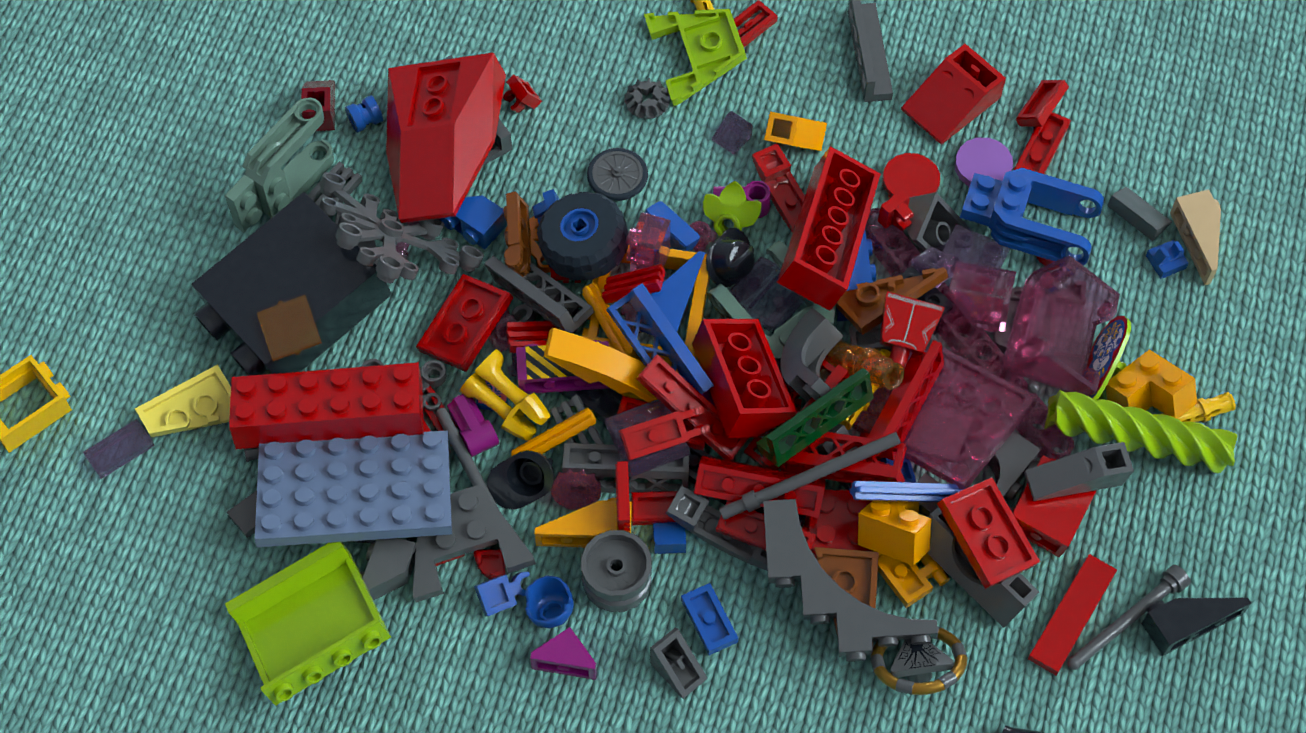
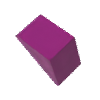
M570 627L531 652L530 661L533 670L596 680V662Z

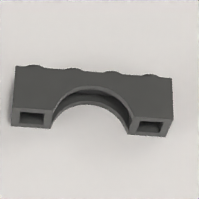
M938 507L928 516L931 518L930 551L927 554L1004 628L1039 591L1021 573L985 589Z

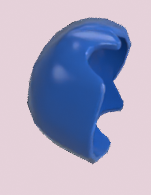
M547 575L538 578L525 591V611L532 623L539 628L550 629L563 625L573 612L574 599L568 585L559 577Z

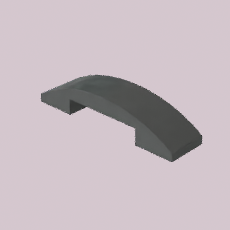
M683 486L680 487L666 512L669 517L715 548L750 565L768 571L767 552L765 550L716 532L721 512L709 506V500L694 494V492Z

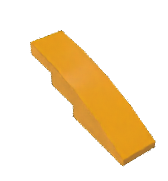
M557 328L550 329L544 352L545 358L590 384L599 381L620 394L630 391L648 403L655 404L660 402L636 380V377L646 367L643 362L585 337Z

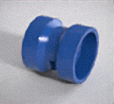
M372 95L363 98L361 104L356 105L352 103L345 107L347 117L356 133L365 130L366 126L370 123L376 125L383 122L381 110Z

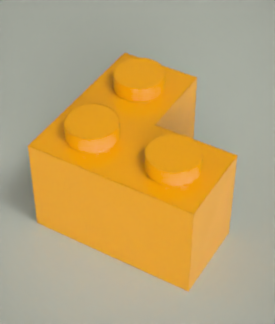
M1150 349L1113 376L1106 385V395L1109 401L1120 404L1122 407H1137L1148 410L1153 406L1162 413L1177 419L1197 404L1195 378Z
M872 501L859 512L858 545L912 566L930 551L931 518L919 514V502Z

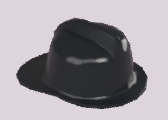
M732 227L723 232L708 250L706 257V269L710 279L716 285L722 284L725 287H731L740 279L748 276L753 270L755 263L754 248L750 245L748 237L742 230Z
M526 450L496 465L487 478V488L495 503L505 509L515 510L525 507L545 496L551 491L554 484L553 459L547 458L540 452Z

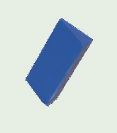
M658 201L645 210L640 229L661 248L692 252L700 239V235L662 201Z

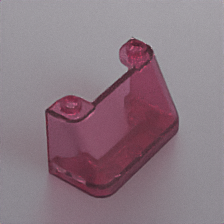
M1070 255L1037 269L1027 278L1023 286L1004 356V366L1015 374L1065 392H1077L1087 396L1096 393L1100 375L1093 368L1086 369L1096 326L1105 321H1110L1116 315L1120 294Z

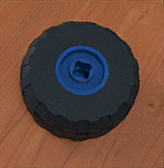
M571 193L555 201L542 215L537 230L539 247L546 263L556 274L569 278V280L587 281L606 275L619 265L628 249L629 234L622 211L612 199L610 200L605 195L599 193Z

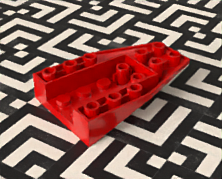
M493 52L388 68L386 154L398 218L401 223L454 217L459 211L495 143L506 74Z

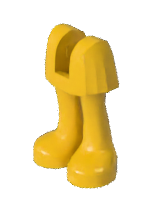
M496 349L476 368L475 373L465 381L459 392L466 397L478 399L495 411L504 420L501 425L502 429L522 440L529 441L537 431L524 414L538 425H544L551 415L534 392L528 395L503 373L501 367L504 357ZM486 381L503 393L515 406L512 408L488 387Z

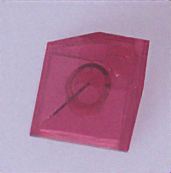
M956 261L948 296L974 327H979L989 332H1005L1016 272Z

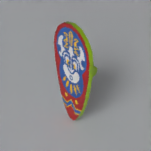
M1117 316L1101 330L1091 348L1085 367V379L1080 388V393L1091 397L1093 400L1099 399L1111 377L1127 367L1124 362L1120 361L1131 332V321L1127 317Z

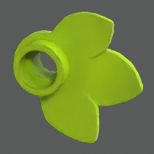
M733 181L725 186L719 197L714 194H705L703 210L705 215L714 222L716 233L721 236L724 231L729 229L724 224L726 219H730L733 222V228L740 230L744 227L752 226L761 213V202L754 200L746 201L744 189L738 182Z

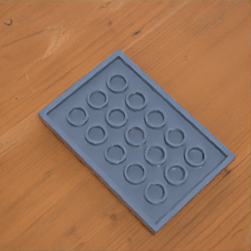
M448 430L424 432L423 435L410 436L397 434L393 437L376 438L374 436H365L360 439L334 438L323 441L302 440L300 442L259 444L255 521L256 548L452 534Z

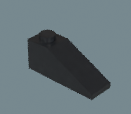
M1175 598L1167 603L1160 600L1147 608L1146 611L1148 613L1141 624L1162 656L1240 617L1251 605V601L1249 598Z

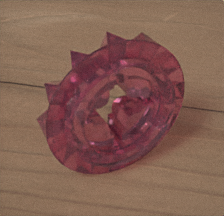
M569 468L567 473L558 472L551 489V495L560 506L571 510H578L599 501L601 497V482L596 481L595 474H586L584 469L580 472H574ZM571 485H573L574 487H578L581 485L582 490H579L577 488L571 490Z

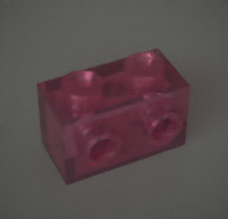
M641 212L636 228H630L626 244L630 245L627 253V260L630 261V271L662 264L664 268L670 253L671 220Z

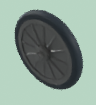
M611 148L600 152L592 159L588 166L587 179L595 193L605 195V197L613 201H622L636 196L643 190L648 179V169L644 160L635 152L624 148Z

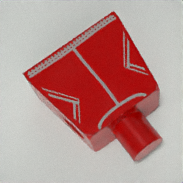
M887 291L883 304L880 344L892 347L888 360L889 365L906 369L910 353L917 355L924 353L945 307Z

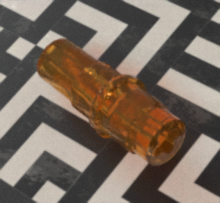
M840 340L824 358L835 368L838 364L849 372L850 376L862 368L866 369L870 373L871 384L880 388L894 390L900 386L904 378V369L901 364L883 356L879 350L871 347L854 346Z

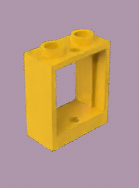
M32 355L0 375V402L36 378L53 400L10 429L0 419V442L9 453L72 411L67 402L70 395L60 382L55 385L50 379L54 375L44 361L38 364Z

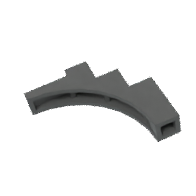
M796 499L763 501L769 584L775 583L777 588L794 587L795 582H801L804 620H810L811 624H828L831 618H836L839 657H846L848 662L865 661L866 655H872V642H878L880 647L896 646L899 640H911L912 645L930 644L931 639L937 638V620L909 619L884 613L860 602L839 587L822 569L807 544L799 522Z

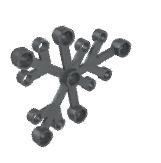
M331 172L323 173L319 186L321 187L320 192L327 197L321 199L319 207L327 215H335L336 211L342 212L338 221L339 227L335 234L337 245L341 248L352 250L359 242L382 241L383 247H361L356 257L359 263L366 266H373L375 260L379 258L376 271L377 277L380 280L393 283L399 276L408 280L415 279L419 268L396 251V243L400 242L427 250L440 261L439 269L447 274H455L458 265L469 272H473L476 268L480 267L484 254L479 249L465 245L458 252L456 250L459 245L456 241L450 238L435 240L436 237L440 236L444 223L439 218L421 220L419 225L403 226L397 222L399 219L398 213L390 209H383L380 218L376 216L380 203L378 197L366 193L359 203L343 190L346 183L343 177ZM336 197H337V198H339L342 202H344L345 204L340 203V202H337L336 200H334V199H332V198H336ZM420 235L421 237H423V238H425V239L435 240V241H426V240H423V239H420V238H417V237H414V236Z

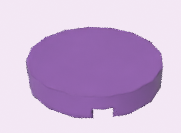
M977 137L966 141L959 148L955 158V171L959 179L968 187H970L974 173L1003 181L1005 172L1012 171L1013 158L1008 148L991 138Z

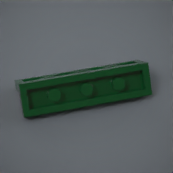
M862 368L839 383L827 394L818 398L794 417L756 442L758 452L777 467L785 463L874 399L870 373Z

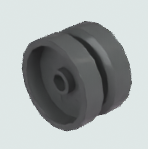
M609 530L596 535L586 545L581 556L582 586L587 598L598 608L609 612H625L637 607L647 597L651 588L652 563L651 554L646 543L637 535L624 530Z

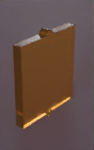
M305 295L287 302L279 301L278 305L257 313L273 361L294 353L299 355L302 350L322 343Z

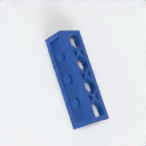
M643 283L606 309L645 366L657 354L667 356L672 362L671 367L675 371L677 369L679 374L699 393L703 394L714 386ZM630 302L637 312L635 322L623 320L617 309ZM639 329L651 332L654 337L653 348L642 346L637 340Z

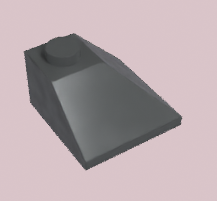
M937 192L910 197L908 207L914 213V216L909 219L912 224L906 228V231L911 239L939 268L944 267L948 275H951L970 227Z

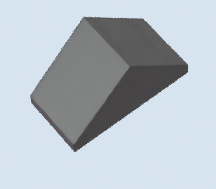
M676 627L650 647V664L681 698L684 699L708 679L679 629Z

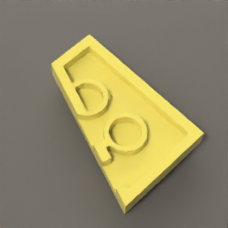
M217 364L138 406L135 410L151 438L227 423L230 417L231 386Z

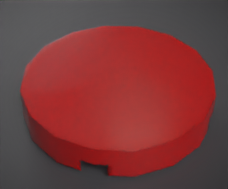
M904 153L888 161L883 171L882 186L884 190L886 189L890 198L902 189L910 197L934 193L939 190L940 173L937 166L929 158L916 153Z

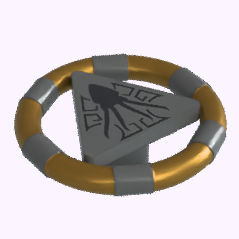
M937 626L938 635L934 639L943 641L951 648L955 664L954 660L932 643L912 645L911 640H904L891 667V673L886 669L883 659L884 652L888 647H880L878 642H876L870 660L875 675L888 687L905 694L928 695L944 691L957 683L965 672L968 657L962 642L951 632ZM951 670L937 680L930 681L932 672ZM897 677H907L908 680L900 679Z

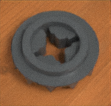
M648 78L647 81L641 82L637 79L633 86L628 87V91L625 94V104L633 115L639 118L651 119L662 115L668 109L670 95L668 88L663 87L661 81L653 82ZM649 93H652V99L648 98L646 101H643V95L647 96Z

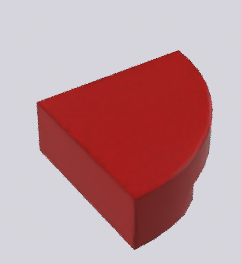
M501 550L474 551L476 565L486 578L493 579L506 574V565Z

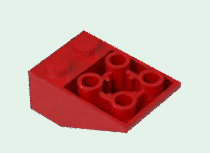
M963 44L942 61L906 101L901 110L942 145L1001 98L1006 78L967 44Z

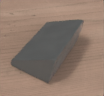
M1128 187L1115 192L1109 200L1108 207L1152 241L1172 223L1171 220Z

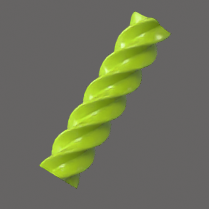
M1059 390L1056 395L1048 399V414L1044 429L1056 425L1068 437H1075L1086 432L1089 438L1096 444H1105L1115 439L1117 443L1124 442L1128 452L1145 447L1149 454L1156 459H1162L1174 454L1184 466H1192L1203 461L1208 469L1216 474L1221 473L1227 465L1234 466V448L1238 435L1229 430L1210 429L1196 422H1181L1177 418L1164 414L1152 415L1142 408L1122 407L1120 404L1105 399L1093 400L1091 397L1077 392H1063Z

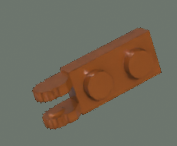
M515 191L506 194L507 206H504L503 209L508 231L505 232V242L508 248L504 252V261L509 268L524 277L529 274L531 268L529 206Z

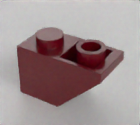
M335 80L307 81L302 87L301 99L314 98L318 100L322 105L324 122L316 131L335 130ZM311 109L305 110L301 113L302 118L311 119L317 112Z

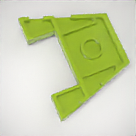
M730 9L695 10L694 14H679L676 11L660 16H655L654 13L644 14L652 40L680 31L693 69L692 72L665 80L673 106L679 105L747 59Z

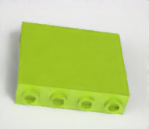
M342 542L325 544L225 603L228 613L240 628L264 684L260 687L261 691L275 706L291 699L296 693L312 684L318 683L323 677L340 667L350 664L352 660L369 650L377 648L381 643L391 638L350 552Z

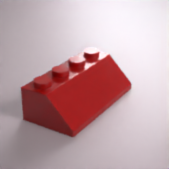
M703 319L694 337L692 346L700 366L714 385L709 391L727 438L757 437L794 417L797 413L759 319Z

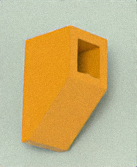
M770 111L764 140L821 151L827 123Z

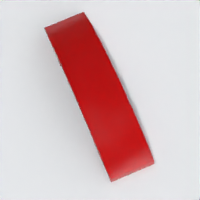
M778 143L752 154V159L761 181L770 188V199L793 233L805 195L790 172L791 164Z

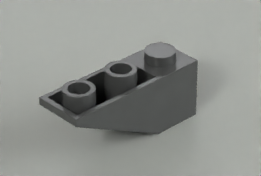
M1124 442L1093 447L1027 469L1024 473L1032 499L1037 501L1122 486L1134 472L1126 445Z

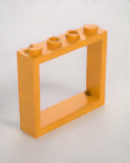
M628 243L627 252L621 262L644 266L662 264L665 269L678 270L696 252ZM707 254L704 255L695 281L685 345L695 359L696 354L692 342L703 320L710 280L706 269ZM611 271L604 276L593 279L592 283L597 284L601 292H605L603 288L607 284L606 277H610ZM592 314L587 319L590 320L589 328H583L582 337L601 342L609 341V347L614 349L608 338L598 337L600 324L595 315ZM640 343L642 346L653 348L651 344ZM636 353L635 357H633V358H635V359L641 361V359L639 358V356H638L637 353Z

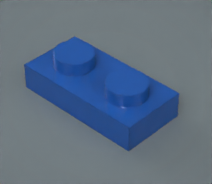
M710 583L681 595V602L708 655L738 643V636Z

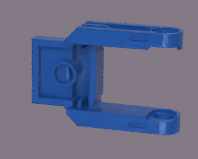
M1025 168L1005 172L1003 181L974 173L960 218L988 226L992 230V238L999 245L1071 267H1080L1088 262L1092 246L1087 238L1022 217L1027 203L1071 216L1072 214L1084 218L1099 216L1104 203V198L1099 191ZM1083 200H1090L1096 206L1093 208H1086L1082 206L1080 202ZM1077 247L1083 253L1074 255L1068 251V248Z

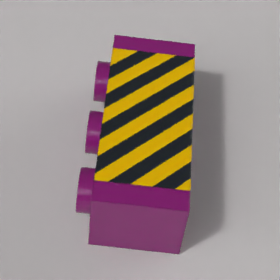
M593 340L609 347V341ZM528 344L524 347H516L518 385L527 394L533 392L547 393L610 388L599 381L590 384L545 358L546 345Z

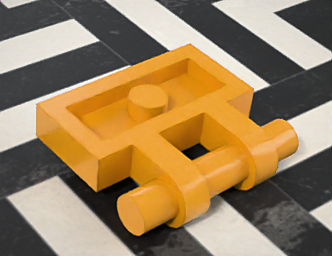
M879 553L878 572L906 608L932 592L933 586L928 581L929 578H934L939 586L945 585L950 580L942 567L928 554L920 559L925 567L919 569L916 564L912 566Z

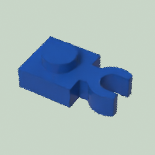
M529 572L516 573L510 582L507 575L503 574L475 585L474 588L484 615L490 616L517 605L514 596H525L526 589L521 588L520 582L523 578L530 576Z

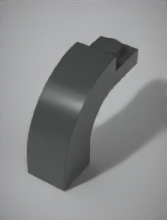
M813 308L794 327L785 343L781 356V373L784 380L806 402L811 397L816 401L819 397L832 390L820 378V368L826 355L843 337L823 315Z

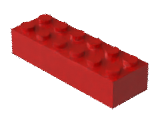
M831 146L828 148L813 169L778 277V284L831 311L848 289L881 173Z
M419 362L231 377L229 430L235 448H259V444L270 442L323 441L334 438L360 439L365 436L378 438L393 437L397 434H405L407 436L423 435V384Z

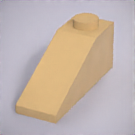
M1208 189L1177 197L1170 212L1204 285L1211 284L1218 269L1221 219L1220 204L1213 198Z

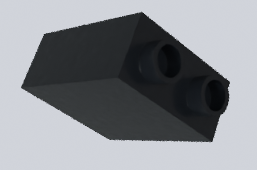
M305 192L296 197L191 284L205 303L193 313L194 316L216 341L228 332L237 339L240 345L230 352V355L248 376L262 375L264 372L268 374L301 372L392 295L387 283L377 277V265L375 263L373 266H366L356 260L360 249L358 246H354L352 250H347L337 245L335 234L338 226Z

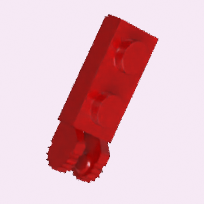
M703 405L683 412L676 411L618 430L627 459L633 460L687 442L689 438L711 431L709 424H702L686 431L683 419L697 417L704 413Z

